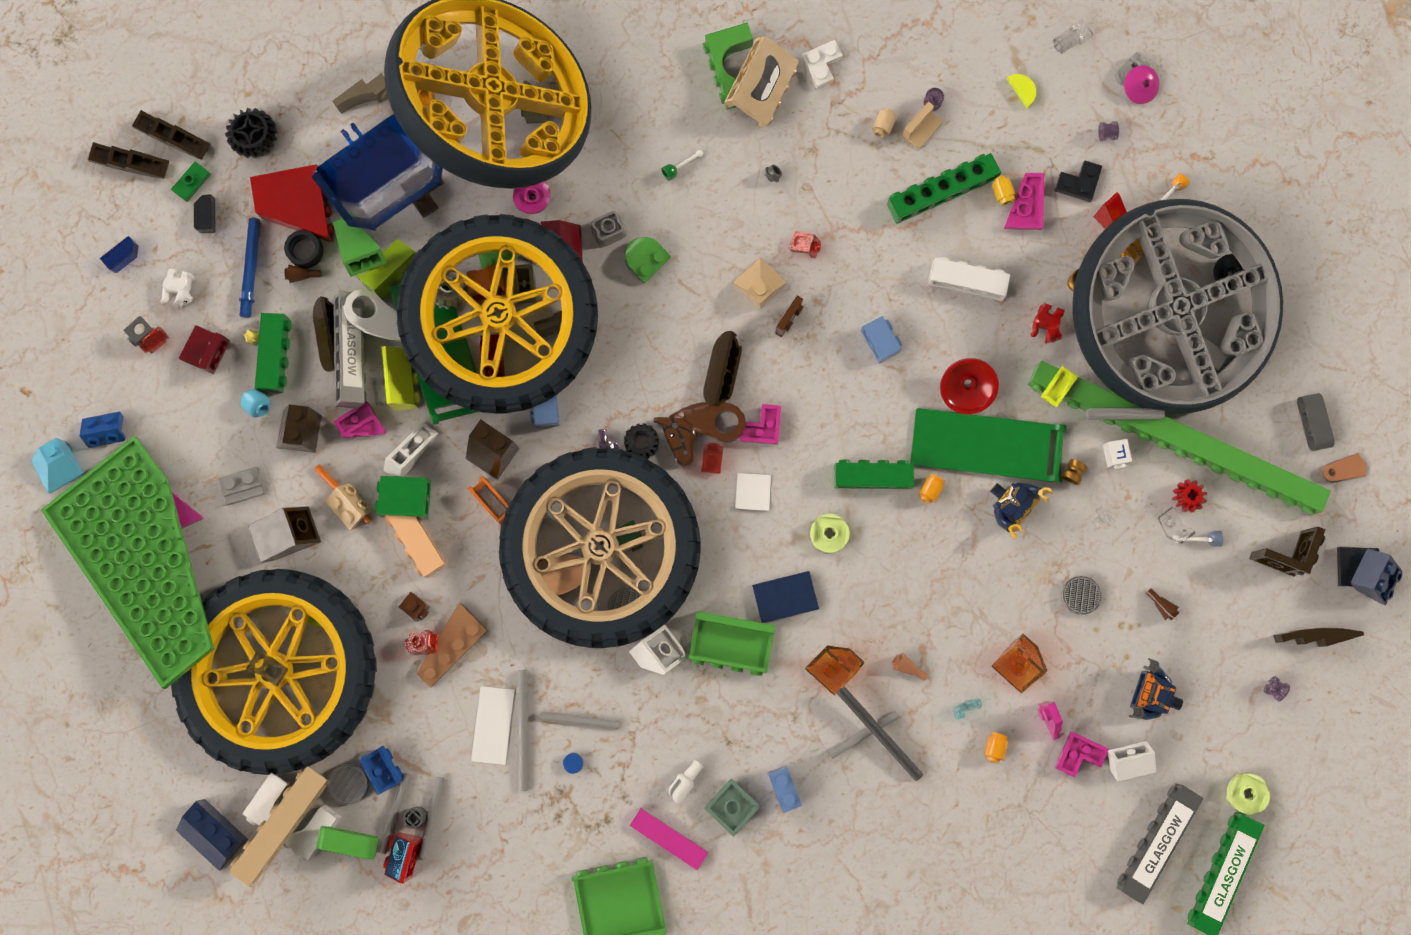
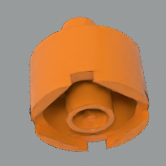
M488 265L485 269L471 270L466 273V276L490 292L496 266ZM503 273L501 274L496 296H506L507 287ZM466 285L469 296L477 303L483 304L486 298Z

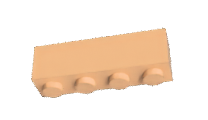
M387 515L384 517L390 527L393 526L396 530L394 535L399 543H404L406 547L404 551L410 560L413 558L417 564L414 567L420 576L423 575L429 578L448 566L418 517Z

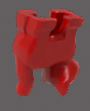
M1043 303L1040 305L1038 314L1034 318L1030 335L1031 337H1036L1039 328L1047 329L1045 344L1048 342L1054 343L1062 339L1059 327L1065 310L1056 308L1054 314H1051L1048 311L1052 308V305Z

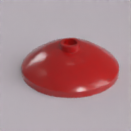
M965 358L954 362L945 370L940 381V393L943 401L951 410L960 414L970 415L984 411L994 402L999 390V380L995 370L987 362L977 358ZM966 380H971L970 384H964Z

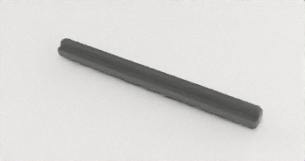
M844 686L837 691V695L915 781H918L923 776L919 768Z

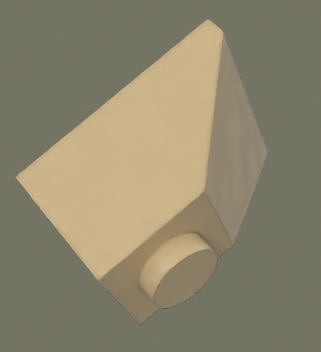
M761 257L733 282L759 310L787 284Z

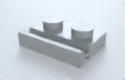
M258 467L219 478L222 494L225 498V505H232L265 495Z

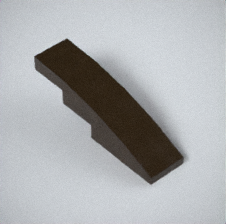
M140 110L132 124L134 129L200 160L203 159L211 145L194 134Z
M95 142L92 143L88 156V161L95 164L165 179L169 160L132 149L128 151L115 146L108 147Z
M1313 628L1273 635L1275 643L1295 639L1297 645L1316 641L1318 647H1326L1364 636V632L1344 628Z

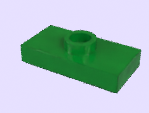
M194 161L171 190L188 202L209 178L211 173Z

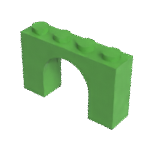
M748 22L706 34L705 42L702 43L705 54H709L710 57L708 60L710 70H714L716 75L714 76L715 85L720 87L721 90L719 97L722 104H725L724 102L736 78L730 76L723 67L725 59L735 52L749 49L753 46V37ZM726 105L727 110L736 107V106L729 107V106Z

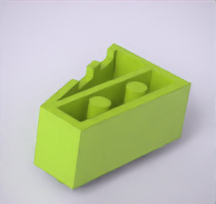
M398 238L382 252L387 261L386 264L370 269L364 275L360 273L356 276L368 290L374 291L382 300L391 295L390 286L401 283L405 271H407L411 260L416 255L414 250Z

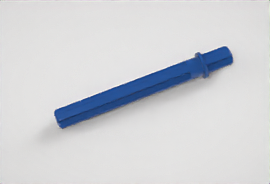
M255 217L249 218L242 293L241 298H239L241 302L239 315L242 318L251 317L252 304L255 303L253 293L260 219Z

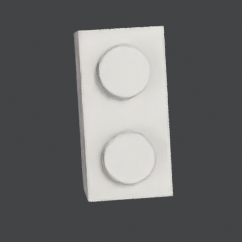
M1147 741L1108 750L1109 769L1117 782L1156 772L1155 752Z

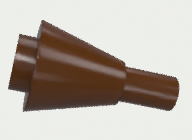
M289 264L288 268L284 270L285 280H289V284L309 278H321V270H308Z
M1152 588L1145 593L1155 602L1154 604L1164 620L1168 618L1173 620L1180 613L1177 610L1179 606L1160 597Z

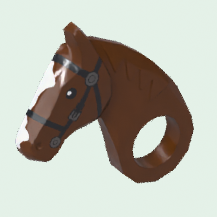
M708 402L692 404L680 409L669 417H655L653 421L663 426L665 438L674 458L682 466H687L693 462L692 447L698 434L727 443L736 441L743 435L746 428L744 413L738 406L721 402L720 406L710 405ZM725 412H731L738 418L736 429L728 434H723L716 429L718 416Z

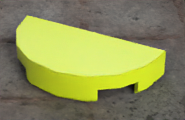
M1022 74L1008 76L1007 81L1026 109H1028L1036 97L1034 82Z

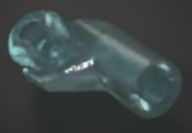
M966 700L954 707L955 719L965 718L964 711L980 709L982 707L981 700Z

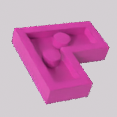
M762 404L760 423L746 422V428L739 442L778 445L781 406Z
M1070 731L1055 769L1076 777L1082 760L1102 767L1109 749Z

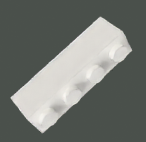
M938 257L932 263L928 285L1003 301L1007 294L1010 274L1000 269L989 270L982 265L971 266L964 261L953 262L949 261L946 257Z

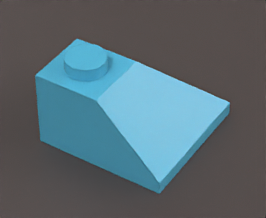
M58 438L39 447L31 460L48 494L84 475L68 443Z

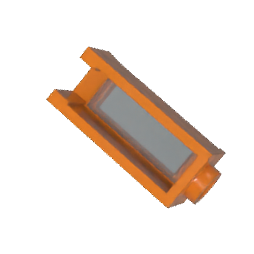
M481 476V481L475 487L469 486L467 489L490 515L502 525L509 504L486 478Z

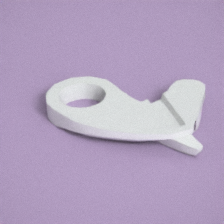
M359 289L354 290L347 296L343 310L346 319L352 325L367 334L379 338L401 341L397 328V311L390 308L374 291ZM358 299H366L374 305L375 314L369 318H361L353 312L352 303Z

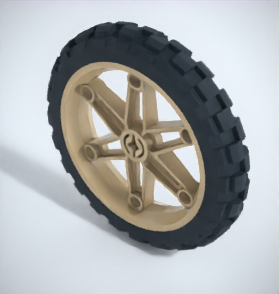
M609 447L585 448L576 452H568L558 456V458L549 463H545L519 487L518 492L508 505L503 524L501 525L499 562L505 585L514 603L530 622L553 638L575 646L588 648L619 647L631 644L654 633L666 624L683 605L692 589L699 568L701 554L699 526L693 507L677 481L659 465L654 464L641 455L623 451L622 449ZM605 484L593 524L560 500L563 496L578 488ZM612 485L618 487V492L615 494L608 492V488ZM622 488L629 490L644 500L658 519L616 529ZM612 501L609 530L600 528L607 502ZM555 503L562 505V509L559 512L552 511V506ZM549 511L577 542L537 558L536 543L539 528ZM565 515H570L590 532L583 538L565 520ZM659 524L662 527V531L657 534L653 533L651 527ZM645 530L646 535L619 546L617 536ZM664 535L663 562L656 579L652 583L623 552ZM605 538H607V539L610 541V544H611V548H610V549H609V544H608V542H607V540H606ZM593 540L600 545L604 542L603 546L607 554L601 549L596 551L597 547ZM582 548L584 557L555 564V558ZM618 556L637 577L632 580L610 562ZM542 560L548 561V567L545 570L538 568V564ZM591 563L601 566L592 594L587 593ZM584 565L578 607L559 598L549 588L542 574ZM607 569L641 595L623 607L607 611H594ZM643 581L648 582L650 585L649 589L645 592L638 589V585ZM584 600L592 601V607L589 610L582 609V602Z

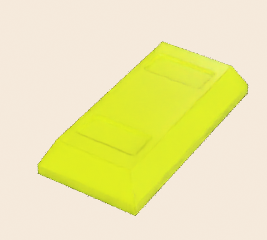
M1062 365L1040 397L1057 408L1079 376Z

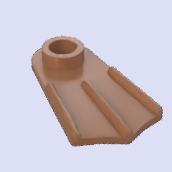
M1359 453L1326 465L1322 473L1324 478L1331 482L1365 477L1367 463L1361 458ZM1329 470L1333 472L1332 476L1329 475Z

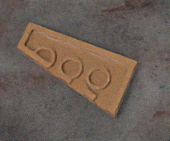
M459 603L416 674L430 688L433 687L488 630Z

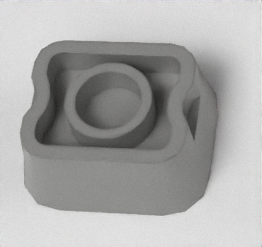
M611 211L592 221L591 231L599 246L611 245L627 236L626 226L616 211Z

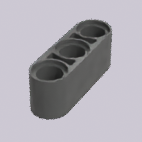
M1320 393L1298 397L1297 406L1309 449L1316 451L1332 448L1334 446V436L1323 396Z

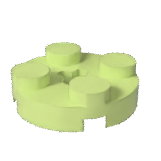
M836 514L820 516L810 529V538L814 547L824 553H835L841 550L847 544L850 536L848 525ZM828 528L835 532V536H832L831 539L824 535V531H828Z
M1240 773L1235 775L1229 782L1226 799L1236 811L1253 815L1263 811L1268 806L1270 792L1267 790L1266 783L1261 777L1250 773ZM1250 788V793L1253 796L1246 799L1244 791Z

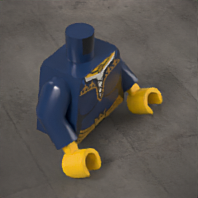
M996 483L990 490L998 498L993 504L997 524L1007 532H1010L1013 539H1017L1015 531L1023 534L1020 524L1041 500L1039 497H1042L1045 502H1049V498L1045 495L1047 493L1053 495L1050 488L1045 487L1042 489L1025 483H1012L1007 489Z

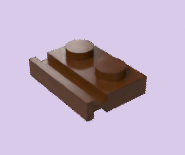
M798 295L795 297L776 326V335L782 338L786 331L789 332L794 324L792 322L795 316H799L804 308L802 306L803 298Z

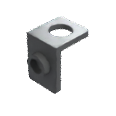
M139 316L123 331L129 336L127 339L135 347L148 348L142 339L153 329L143 317ZM137 324L144 325L143 333H135L134 328Z

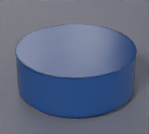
M577 753L568 754L563 760L564 769L571 774L579 772L583 767V758Z

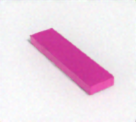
M640 808L630 824L632 828L696 870L699 869L708 854V851L642 808Z

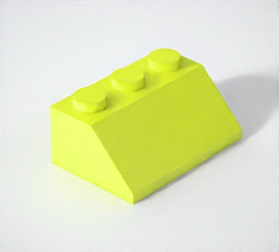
M382 346L387 404L395 411L418 409L421 396L420 392L417 391L416 384H419V380L403 348Z

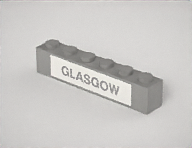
M339 291L334 296L335 407L358 409L366 402L367 393L364 391L366 356L363 355L366 339L363 337V331L346 319L343 310L346 298L352 292ZM358 299L352 303V309L357 316L363 318L365 302L362 299Z

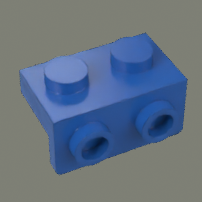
M119 411L82 419L79 436L88 448L125 441L126 436L122 432L124 416Z
M384 746L359 759L377 795L399 784L403 776L398 766L395 767L392 762V753L388 748L385 749Z

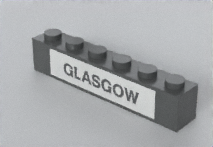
M1176 783L1175 786L1170 787L1167 793V800L1159 806L1155 821H1151L1148 825L1147 835L1139 841L1135 856L1130 857L1127 863V870L1117 880L1118 885L1116 888L1141 904L1145 903L1204 799L1184 785Z

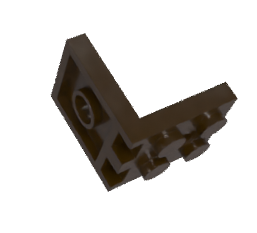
M1317 526L1301 530L1292 558L1266 548L1251 552L1249 559L1293 577L1296 574L1300 576L1304 575V573L1310 574L1313 565L1318 561L1319 554L1317 553L1319 547L1325 541L1324 533L1326 529Z

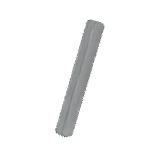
M1089 408L1086 410V419L1088 420L1163 419L1165 417V411L1150 408Z

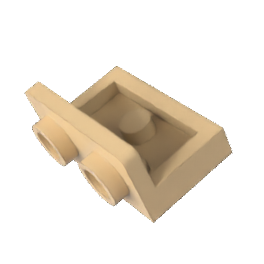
M350 483L338 486L325 501L349 530L355 529L365 516L373 512L369 504Z

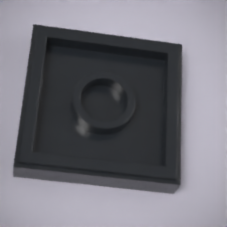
M1337 547L1338 586L1353 587L1350 582L1367 548ZM1368 548L1375 551H1379V548Z

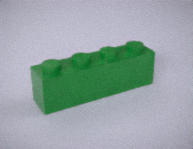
M261 313L255 389L261 392L284 393V387L287 386L285 370L289 365L287 350L290 348L288 333L291 331L292 323L285 314Z
M842 459L839 460V463L834 464V488L912 489L914 487V463H909L908 460H898L897 463H889V460H878L877 463H870V460H858V463H850V460Z

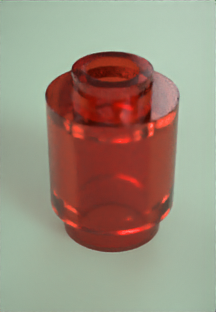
M160 326L153 327V330L140 341L142 345L139 347L145 353L150 352L153 354L167 342L166 340L169 336Z

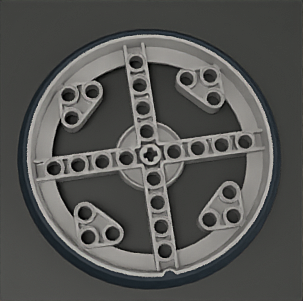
M1191 199L1159 200L1144 204L1123 214L1111 223L1090 246L1081 263L1074 285L1072 301L1073 323L1077 341L1087 363L1096 376L1116 395L1141 408L1163 410L1168 414L1194 413L1210 409L1233 398L1243 391L1265 367L1277 344L1282 326V285L1269 250L1252 228L1240 218L1216 205ZM1173 227L1188 228L1179 237L1180 244L1183 247L1209 259L1222 257L1230 250L1241 264L1243 270L1202 287L1192 280L1181 278L1162 229ZM1208 227L1211 229V235L1208 233ZM1148 230H1151L1152 238L1149 237ZM1190 234L1193 235L1194 241H1191ZM1139 239L1156 284V288L1149 298L1148 309L1104 326L1102 299L1104 301L1119 299L1123 295L1134 269V261L1131 257H1118L1131 243ZM1215 245L1218 248V252H1215L1214 250ZM1155 248L1159 250V256L1155 254ZM1120 262L1124 264V270L1120 268ZM1162 266L1165 267L1166 274L1162 272ZM1102 269H1105L1107 272L1106 278L1102 275ZM1246 275H1247L1248 278H1249L1248 282H1247L1246 279H1245V276H1246ZM1228 282L1231 283V289L1228 287ZM1169 285L1173 287L1172 293L1169 291ZM1110 287L1114 290L1113 296L1109 293ZM1211 288L1214 290V296L1211 295ZM1250 288L1252 313L1235 314L1231 318L1220 344L1222 354L1225 356H1236L1217 374L1199 326L1206 317L1208 304ZM1193 296H1196L1197 303H1194ZM1159 309L1162 311V318L1158 315ZM1141 317L1145 319L1144 325L1141 324ZM1242 318L1245 320V325L1242 324ZM1183 321L1186 322V329L1183 328ZM1124 323L1127 325V332L1123 330ZM1152 327H1156L1166 334L1176 337L1193 384L1184 386L1168 385L1174 382L1176 378L1175 370L1145 355L1131 357L1126 365L1118 356L1112 344ZM1106 331L1110 333L1109 340L1105 337ZM1249 336H1250L1251 339H1252L1251 344L1249 343V340H1248ZM1190 339L1193 341V347L1189 344ZM1232 343L1234 344V347H1235V348H1234V351L1231 349V344H1232ZM1197 357L1200 359L1199 365L1196 363ZM1138 360L1141 362L1140 369L1137 367ZM1163 371L1166 375L1164 380L1161 377ZM1204 375L1207 377L1206 383L1203 381ZM1145 378L1148 380L1147 387H1145L1144 385Z

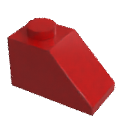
M1116 192L1093 216L1105 229L1120 216L1127 213L1120 194Z

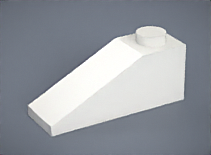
M422 422L385 458L383 471L390 476L404 477L417 463L438 433Z

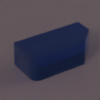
M127 236L100 257V260L110 271L118 273L137 258L139 246L134 239Z

